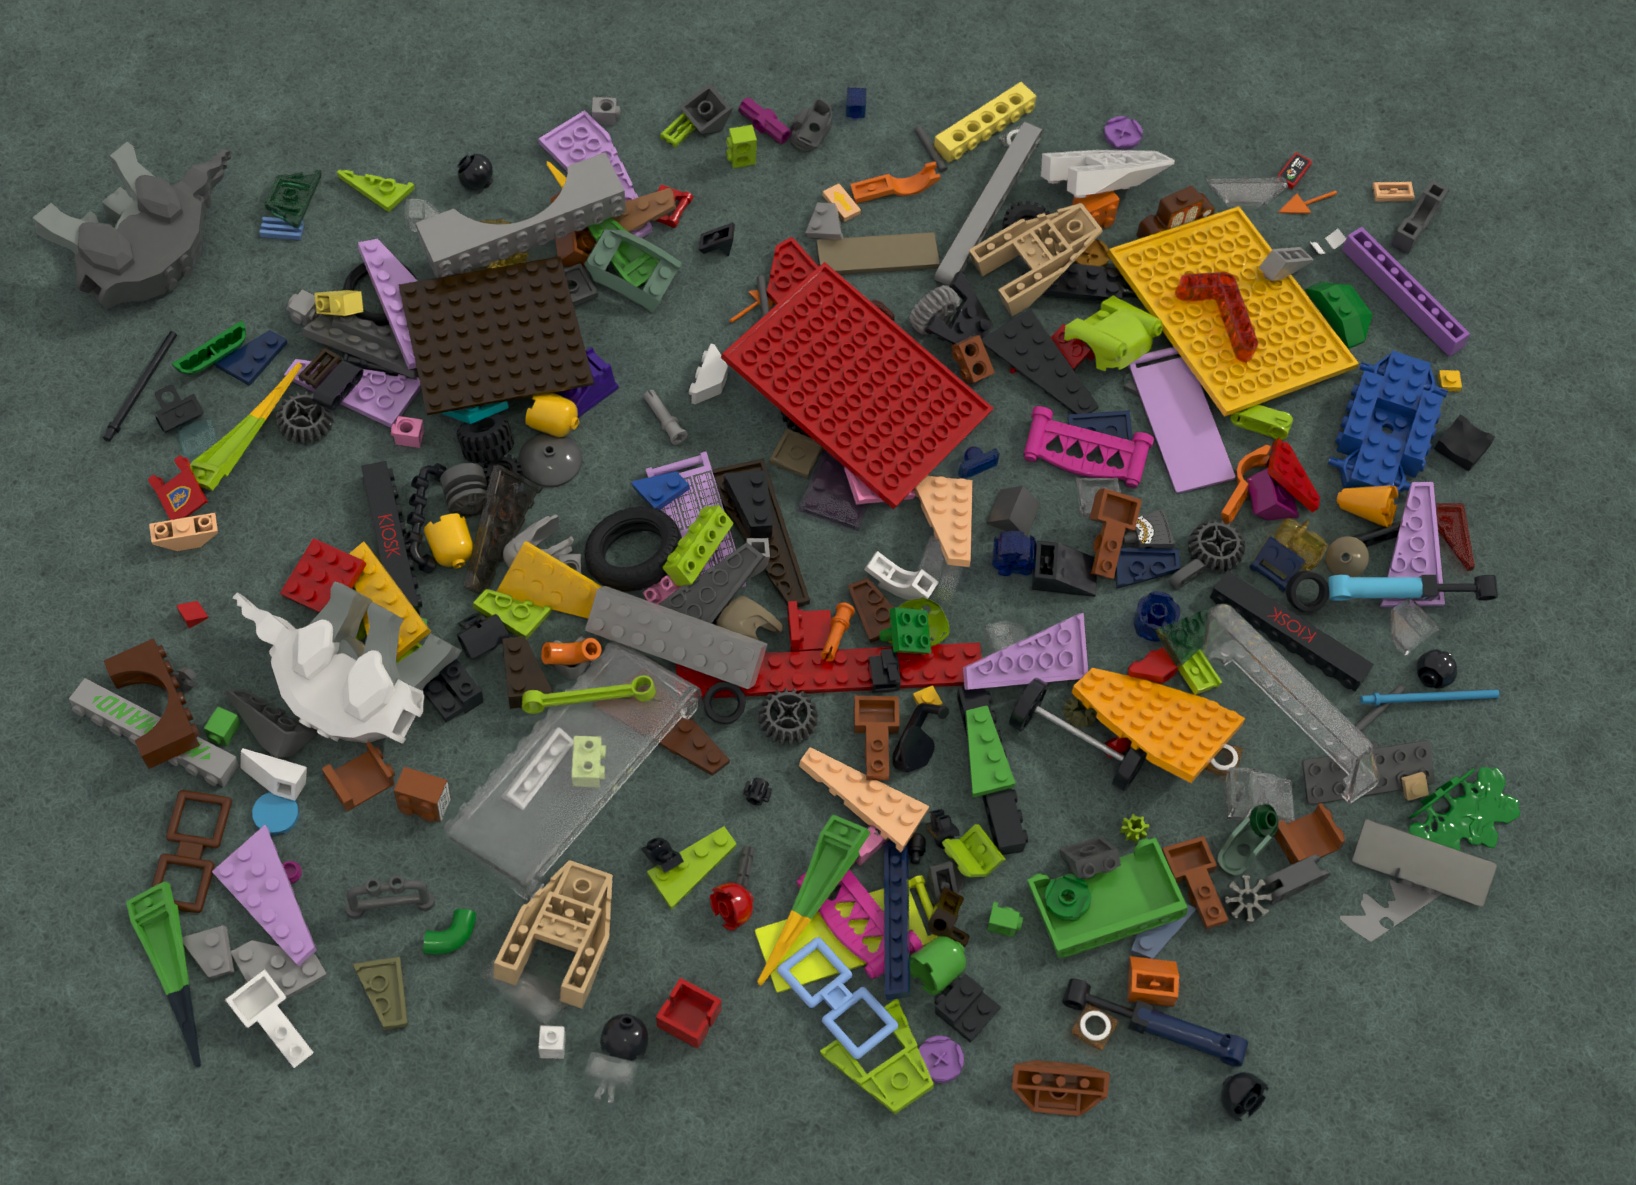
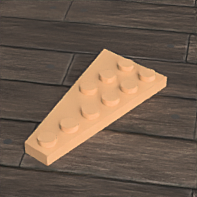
M927 476L915 488V494L921 501V508L930 527L934 529L935 538L940 542V549L948 565L970 567L972 480Z

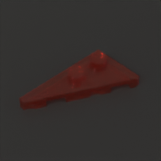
M1435 503L1439 533L1467 571H1473L1475 564L1464 503Z

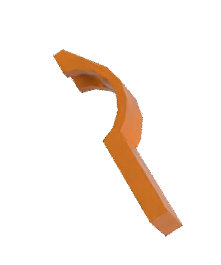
M936 161L925 164L924 168L912 177L895 178L890 174L850 184L855 203L891 194L907 196L924 191L941 180L940 174H936L934 170L937 167Z
M1266 444L1247 454L1239 462L1237 467V488L1221 512V520L1223 519L1224 524L1232 523L1248 497V483L1243 479V475L1251 468L1267 466L1270 460L1268 453L1271 450V446Z

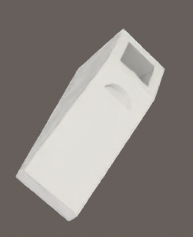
M244 748L241 750L240 768L272 794L296 800L306 784L307 767Z

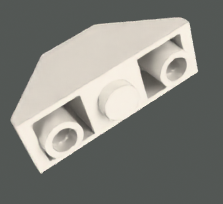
M710 344L708 351H704L702 367L697 368L695 375L697 380L690 386L689 395H692V404L700 403L721 394L728 378V365L720 358L721 354L714 344Z

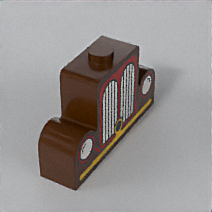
M1193 185L1162 198L1159 202L1157 214L1149 215L1140 222L1137 236L1141 239L1214 215L1215 208L1203 193H1198Z

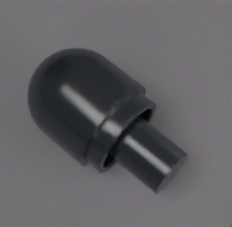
M920 833L913 834L908 841V854L911 855V863L917 865L920 864V857L926 851V839Z

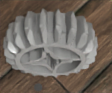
M948 285L936 287L935 290H931L930 293L925 295L915 305V308L911 311L909 322L917 332L927 335L928 333L924 330L931 317L937 315L946 323L955 314L954 312L957 311L960 304L958 294Z

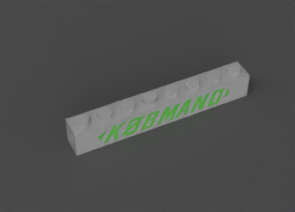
M84 678L69 698L73 707L72 710L77 715L90 717L96 725L109 727L110 731L115 735L128 737L129 741L136 745V739L149 732L161 719V717ZM199 737L197 739L200 746L168 760V762L175 766L182 765L187 772L194 776L198 774L203 776L209 784L213 786L218 784L222 787H225L239 767L236 756Z

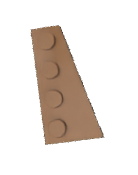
M671 188L625 201L626 212L618 217L611 218L629 233L635 229L638 231L644 227V224L651 220L655 221L676 209L673 191Z

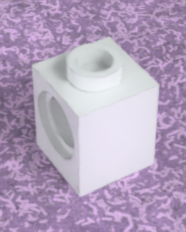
M540 1026V1058L564 1059V1026Z

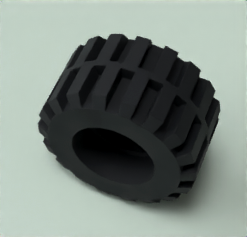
M495 413L472 424L464 422L457 429L456 433L464 458L467 461H473V463H485L499 459L509 453L514 445L508 419L499 413Z

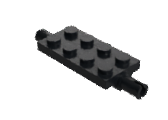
M1074 263L1041 294L1104 302L1111 296L1121 300L1122 297L1138 298L1130 285H1124L1123 276L1117 268Z

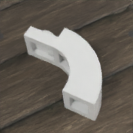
M878 551L864 569L880 581L878 586L906 600L928 599L938 584V581L921 569L917 572L904 570Z

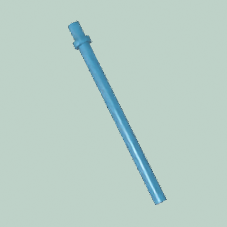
M1499 690L1386 695L1373 693L1372 695L1360 696V703L1379 706L1380 703L1499 698Z

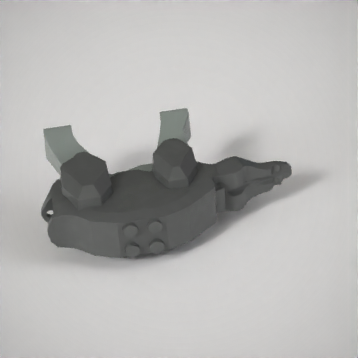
M126 142L110 155L112 172L119 176L131 197L123 188L119 187L113 194L102 201L105 216L115 221V226L112 227L109 224L98 223L97 216L91 211L82 219L70 217L50 203L33 217L36 233L46 240L72 250L76 254V287L81 292L92 293L99 299V303L104 308L110 309L124 302H143L162 295L168 290L172 291L183 277L188 278L192 274L202 254L205 233L204 216L206 215V209L212 203V189L224 177L223 170L227 169V161L231 159V151L223 149L211 161L191 166L178 184L169 185L164 179L155 177L139 164L133 145Z

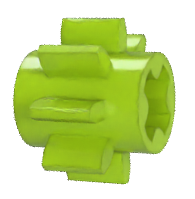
M1132 814L1129 820L1127 818L1123 819L1122 824L1124 826L1121 827L1120 833H1125V841L1132 840L1137 844L1139 838L1146 839V831H1148L1149 825L1144 823L1143 816L1140 818Z

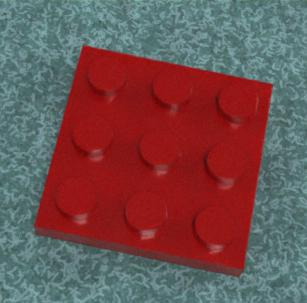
M313 538L280 594L289 600L320 613L331 598V587L336 581L353 588L367 563Z

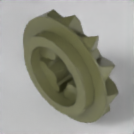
M1074 695L1067 699L1063 707V714L1070 724L1077 727H1087L1096 721L1097 712L1093 708H1086L1083 715L1080 711H1076L1078 704L1081 708H1086L1082 701Z

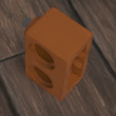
M980 335L968 337L951 346L953 350L952 356L958 362L961 369L960 375L966 383H975L995 373ZM966 346L969 347V355H966L965 353ZM974 365H976V367H977V373H976V374H974V372H973V366H974Z

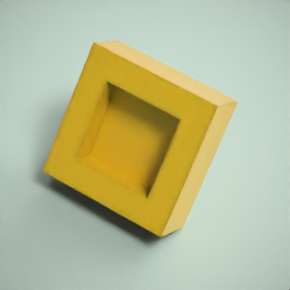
M1439 370L1438 380L1440 388L1448 391H1461L1460 371Z
M933 685L913 693V699L917 706L920 703L940 706L943 704Z

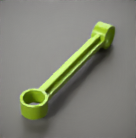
M642 675L636 677L631 684L543 694L537 690H529L522 695V709L527 713L537 714L549 706L632 696L638 701L646 702L655 696L656 688L649 676ZM650 685L647 691L637 692L640 686Z

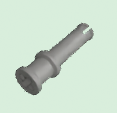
M649 390L652 395L648 391L644 393L643 399L646 400L660 420L661 428L670 436L671 443L677 445L687 438L688 433L680 427L678 419L671 416L654 390Z

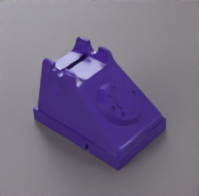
M592 347L586 350L594 385L553 392L574 402L578 411L577 418L619 389V385L615 382L611 365L606 364L594 352Z

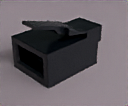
M883 649L880 653L881 656L869 657L868 668L872 693L899 691L901 680L897 653L893 652V649Z

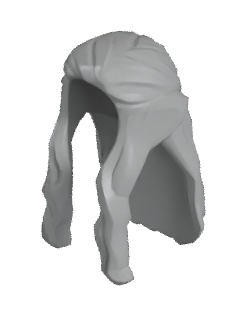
M546 516L513 538L503 551V558L507 566L510 568L525 541L537 546L540 542L554 534L560 525L559 516ZM571 536L557 545L541 550L559 560V554H571L573 552V548L570 545L574 539Z

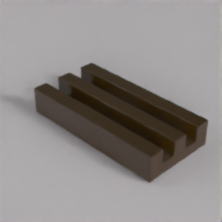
M324 348L298 375L299 380L305 381L307 385L311 384L312 388L317 389L342 361L341 357ZM328 355L327 359L320 363ZM317 367V369L312 373V375L308 377V375Z

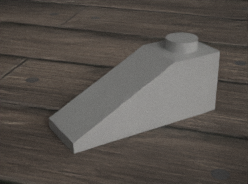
M1301 247L1273 249L1259 268L1268 280H1282L1311 264L1314 259Z

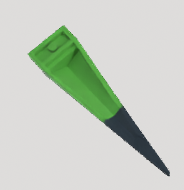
M164 881L126 901L131 924L164 988L195 1066L200 1067L201 1061L178 906L174 904L170 883Z

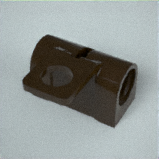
M944 887L936 899L928 928L932 934L949 937L954 941L960 942L965 948L970 936L954 926L964 897ZM953 933L960 935L962 939L956 938Z

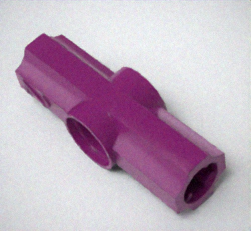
M746 97L741 102L738 111L752 121L753 127L758 132H766L779 144H784L788 141L791 130L778 120L773 110L770 108L763 109L751 98L748 99Z

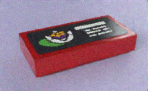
M1295 152L1278 174L1276 181L1293 190L1311 166L1312 161Z

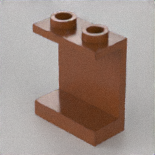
M370 741L366 743L367 752L335 770H333L330 764L322 768L325 780L346 812L394 785L393 776H395L392 767L390 764H384L382 752L378 747L374 748Z
M1322 803L1318 804L1313 813L1288 824L1284 820L1279 821L1277 832L1274 834L1275 839L1291 865L1316 854L1320 858L1341 849L1345 842L1342 830L1337 828L1331 812L1325 809Z

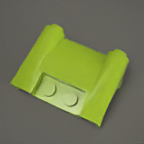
M1111 296L1101 303V310L1086 320L1077 318L1065 326L1064 340L1069 341L1070 339L1077 338L1085 341L1094 351L1097 369L1106 371V368L1118 367L1121 370L1152 349L1153 338L1162 333L1163 325L1161 319L1115 296Z

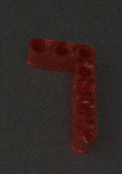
M1228 272L1186 274L1181 276L1175 290V296L1181 301L1216 300L1236 358L1242 362L1252 360L1258 346V340L1235 277Z

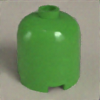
M939 936L910 956V973L914 979L918 977L924 983L921 987L924 991L935 996L964 972L966 967L965 949L960 942L954 941L949 937Z

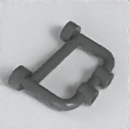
M393 876L390 882L380 883L377 879L371 878L366 882V885L355 886L348 890L346 895L348 902L346 903L345 910L347 916L351 919L362 917L365 909L415 903L421 911H429L434 907L435 899L433 894L428 891L426 884L420 880H403L401 876ZM407 889L418 890V894L366 900H359L356 897L363 894L376 897L381 892L392 891L394 894H401Z

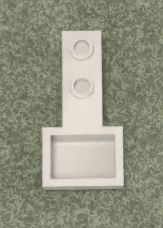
M264 969L225 1000L247 1028L258 1021L295 1068L314 1052L277 1006L287 997Z

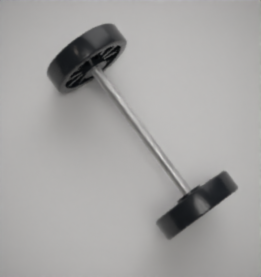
M1037 677L1034 678L1018 700L1009 719V725L1021 732L1028 726L1034 715L1038 713L1121 761L1112 785L1122 791H1126L1141 769L1147 753L1140 747L1138 750L1131 747L1124 756L1042 709L1040 705L1048 690V683Z

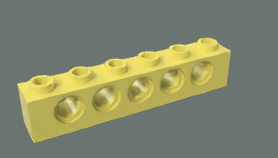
M1022 82L1016 84L935 136L934 147L936 151L948 163L954 159H959L963 153L973 150L983 140L987 141L997 131L1001 132L1011 122L1015 123L1025 113L1032 112L1035 108L1036 95Z

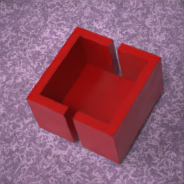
M680 978L669 995L670 1000L667 999L656 1016L657 1027L698 1049L709 1032V1027H712L722 1010L721 999Z

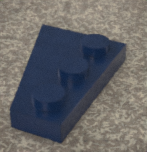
M1130 410L1069 414L1067 416L1069 425L1131 441L1133 439Z

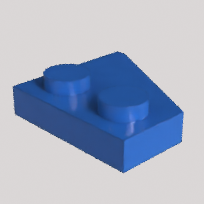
M677 471L632 482L633 488L650 507L661 510L690 489L689 484Z

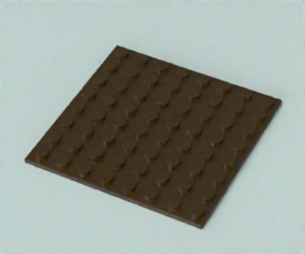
M560 256L398 284L427 416L594 385Z

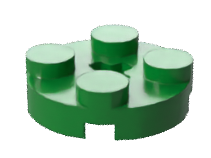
M1063 875V878L1053 879L1045 891L1046 909L1053 916L1061 920H1070L1072 922L1079 920L1088 911L1091 904V893L1087 888V884L1081 878L1078 879L1073 875ZM1069 893L1072 895L1073 900L1066 902L1062 896H1067Z

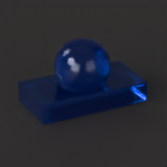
M975 446L969 447L964 453L965 462L960 464L959 477L967 479L997 466L1000 453L995 448L983 454L980 448Z

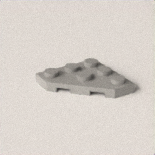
M251 940L231 951V955L246 982H249L265 969L287 999L328 977L315 954H312L305 962L298 966L281 947Z

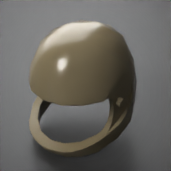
M739 596L731 601L721 611L717 619V626L756 640L758 638L755 632L759 626L775 634H781L783 629L782 624L770 612L745 596Z

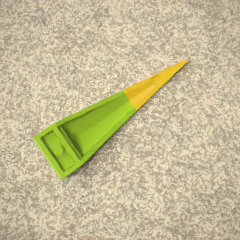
M300 362L291 369L274 390L246 418L191 462V469L200 487L213 491L220 480L229 475L301 369L302 365Z

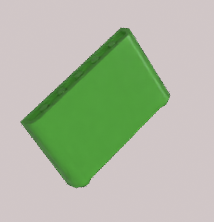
M1156 837L1142 839L1137 842L1134 853L1119 857L1121 866L1116 867L1113 871L1107 873L1099 872L1091 878L1082 879L1087 884V888L1091 893V904L1088 911L1079 920L1074 922L1056 918L1047 911L1045 891L1048 884L1052 881L1048 875L1039 873L1027 879V886L1058 958H1066L1175 922L1187 914L1188 907ZM1069 893L1067 896H1062L1066 902L1073 900L1072 895Z

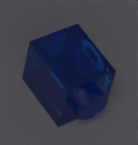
M847 87L846 117L854 119L865 118L866 88Z

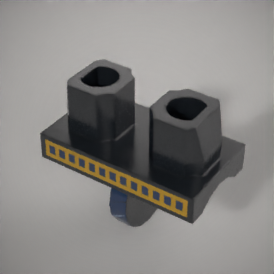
M937 809L929 812L931 822L926 823V828L935 837L936 845L944 849L945 847L942 842L945 839H955L954 836H960L959 829L952 823L951 817L945 815L943 809Z

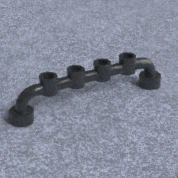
M436 463L434 466H424L420 470L419 476L416 475L411 482V486L417 489V493L412 494L409 505L415 507V510L410 512L407 517V523L412 525V530H409L404 538V541L410 544L412 559L419 564V569L426 573L433 571L436 560L428 554H425L423 557L420 555L419 545L423 538L420 533L425 521L423 509L427 503L425 498V491L429 486L427 475L430 474L431 479L440 482L442 474L447 470L446 466Z

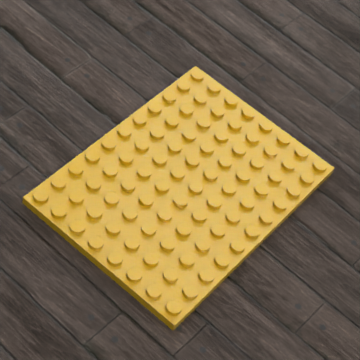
M1239 206L1110 248L1107 253L1148 312L1161 319L1162 331L1224 417L1354 370L1359 364L1292 275L1275 281L1264 277L1263 271L1259 266L1272 249Z

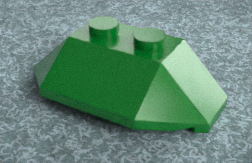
M1320 282L1305 288L1308 296L1348 349L1365 342L1373 314L1352 285Z

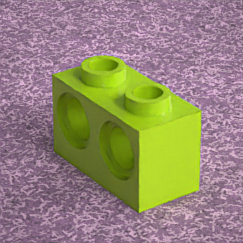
M753 126L730 128L729 137H726L728 150H726L727 161H731L733 168L755 165L757 139Z

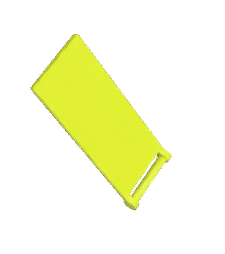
M919 875L909 880V930H912L918 936L923 946L939 936L934 934L927 935L910 892V888H916L927 918L930 920L933 906L924 886L926 883L924 877ZM884 888L869 893L884 912ZM855 902L837 903L835 909L841 911L840 915L843 918H847L850 916ZM817 911L770 976L777 993L792 989L777 972V968L816 937H820L849 970L867 964L850 952L833 935ZM787 919L755 930L766 963ZM869 919L851 920L848 925L854 928L856 935H862ZM866 937L862 940V943L868 946L870 952L874 953L878 950L882 937ZM818 948L789 970L801 985L839 974L837 969Z

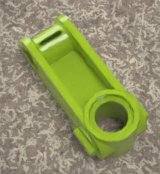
M1255 405L1243 411L1233 413L1230 417L1231 422L1238 427L1274 439L1280 438L1281 440L1288 437L1293 423V418L1289 413L1261 405Z

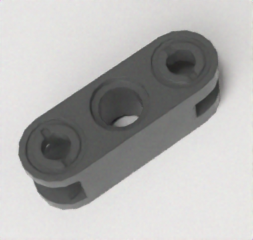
M1318 854L1284 868L1263 880L1266 883L1262 886L1265 891L1283 884V887L1271 894L1272 904H1276L1321 883L1330 876L1327 869L1320 871L1316 865L1321 859Z

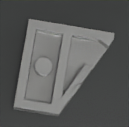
M817 203L806 230L808 238L843 239L838 208L835 203Z
M222 925L182 937L183 944L209 978H216L234 972L226 926Z

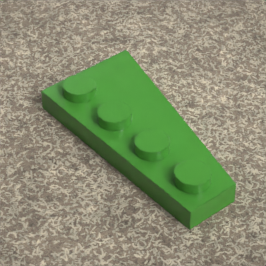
M988 706L966 710L972 798L1015 787L1016 783Z

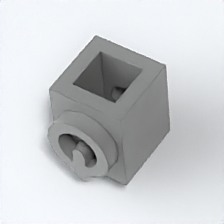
M302 289L298 295L294 294L290 298L286 310L289 311L290 318L295 323L307 326L319 316L316 313L314 295Z

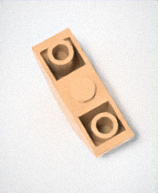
M215 513L149 524L152 544L174 551L202 547L218 534Z

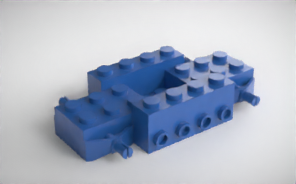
M1393 350L1390 355L1385 356L1376 365L1361 362L1359 370L1364 372L1359 384H1354L1351 395L1354 398L1353 400L1349 399L1345 410L1349 412L1348 416L1344 415L1340 425L1344 429L1343 432H1338L1335 443H1338L1336 451L1349 456L1345 460L1331 456L1328 465L1340 468L1343 489L1392 485L1397 487L1399 494L1400 492L1403 493L1404 490L1409 491L1411 483L1405 481V475L1416 478L1419 471L1423 472L1427 461L1424 460L1425 455L1428 456L1432 445L1429 442L1430 439H1433L1436 432L1434 426L1435 423H1438L1441 412H1439L1443 397L1446 398L1448 390L1435 385L1434 376L1430 368L1431 363ZM1387 427L1392 433L1387 434L1382 431V428Z

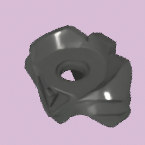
M817 99L809 110L802 108L801 112L795 115L790 126L792 131L790 142L795 147L803 151H811L817 148L825 139L832 127L830 104L822 99ZM816 125L819 131L812 132L809 126Z

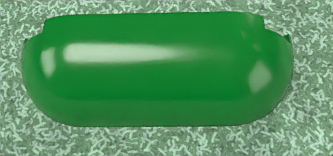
M241 320L173 362L172 366L178 372L185 375H195L204 371L242 346L246 337L245 324Z

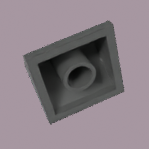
M710 83L679 106L701 134L721 132L732 112L730 106Z
M1024 486L1001 489L987 524L1026 538L1040 503Z

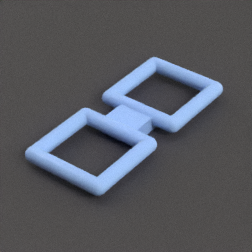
M820 937L814 938L778 966L777 972L808 1007L814 1008L824 1000L832 1009L822 1018V1022L853 1058L860 1059L898 1028V1023L865 987H860L852 994L843 985L852 978V972ZM818 948L840 975L814 996H811L789 970ZM863 998L886 1026L857 1048L834 1020Z

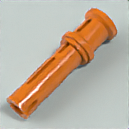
M839 603L835 609L836 615L831 619L830 624L832 628L821 652L823 659L829 654L826 661L834 660L843 633L849 629V620L854 616L855 609L848 603Z

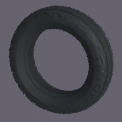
M638 506L636 508L630 507L625 508V510H619L600 521L590 533L585 545L586 566L592 577L603 586L624 592L653 586L654 583L660 582L662 578L668 575L664 571L663 566L667 562L668 556L677 548L679 540L682 539L680 530L670 516L655 508ZM634 531H651L662 538L658 551L641 564L631 567H617L605 560L606 552L611 544L625 534Z

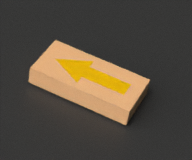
M839 183L823 191L822 196L826 201L836 204L839 217L843 222L861 214V209Z

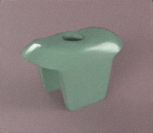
M1246 817L1229 836L1218 854L1217 861L1222 869L1229 874H1242L1270 844L1272 837L1270 835H1267L1265 838L1257 836L1252 830L1250 819ZM1241 844L1248 846L1250 853L1246 856L1240 855L1237 852V846Z

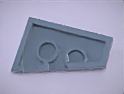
M1186 904L1188 907L1187 914L1180 920L1137 934L1130 953L1142 958L1154 959L1197 909Z

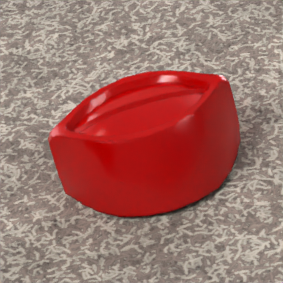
M1116 736L1104 744L1122 753L1131 748L1132 742L1128 738ZM1106 753L1108 758H1112L1111 755Z

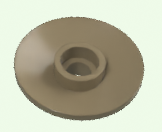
M1351 536L1340 537L1333 541L1326 553L1327 566L1335 575L1357 577L1364 572L1369 562V553L1365 544ZM1345 553L1350 555L1348 561H1344L1342 558Z

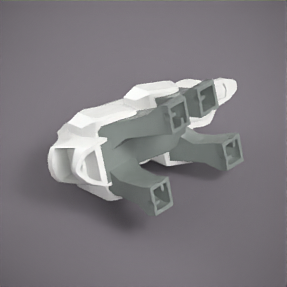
M336 581L331 587V598L327 605L308 626L300 629H295L288 621L281 617L258 609L239 593L233 596V599L237 600V606L242 607V615L256 623L258 637L273 645L269 654L272 657L271 665L280 694L293 713L300 717L299 722L309 728L316 729L320 735L337 742L339 738L345 741L361 743L392 738L404 744L406 740L405 735L415 716L421 717L423 713V688L445 666L457 659L462 651L430 633L423 646L396 664L399 629L404 619L372 602L370 598ZM367 611L370 628L364 646L361 641L356 639L361 620Z

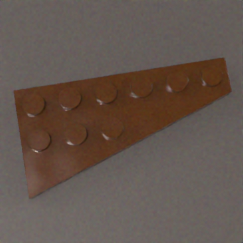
M646 668L623 684H631L638 676H649L656 688V694L651 700L641 702L632 696L599 700L593 705V709L607 714L611 719L621 722L653 743L667 748L674 755L681 756L688 760L690 764L711 776L730 763V759ZM650 685L640 686L637 692L647 691Z

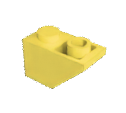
M343 290L314 293L317 314L347 316L363 312L361 291Z

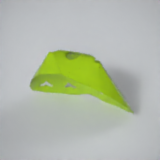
M920 598L901 604L898 608L923 610L922 607L925 605L930 607L931 611L927 613L929 636L934 639V641L930 640L931 646L940 643L949 635V622L943 608L941 607L940 609L936 602Z

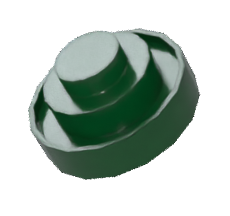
M1259 804L1251 811L1250 825L1257 836L1265 838L1267 835L1273 836L1277 832L1278 816L1275 809L1269 804Z

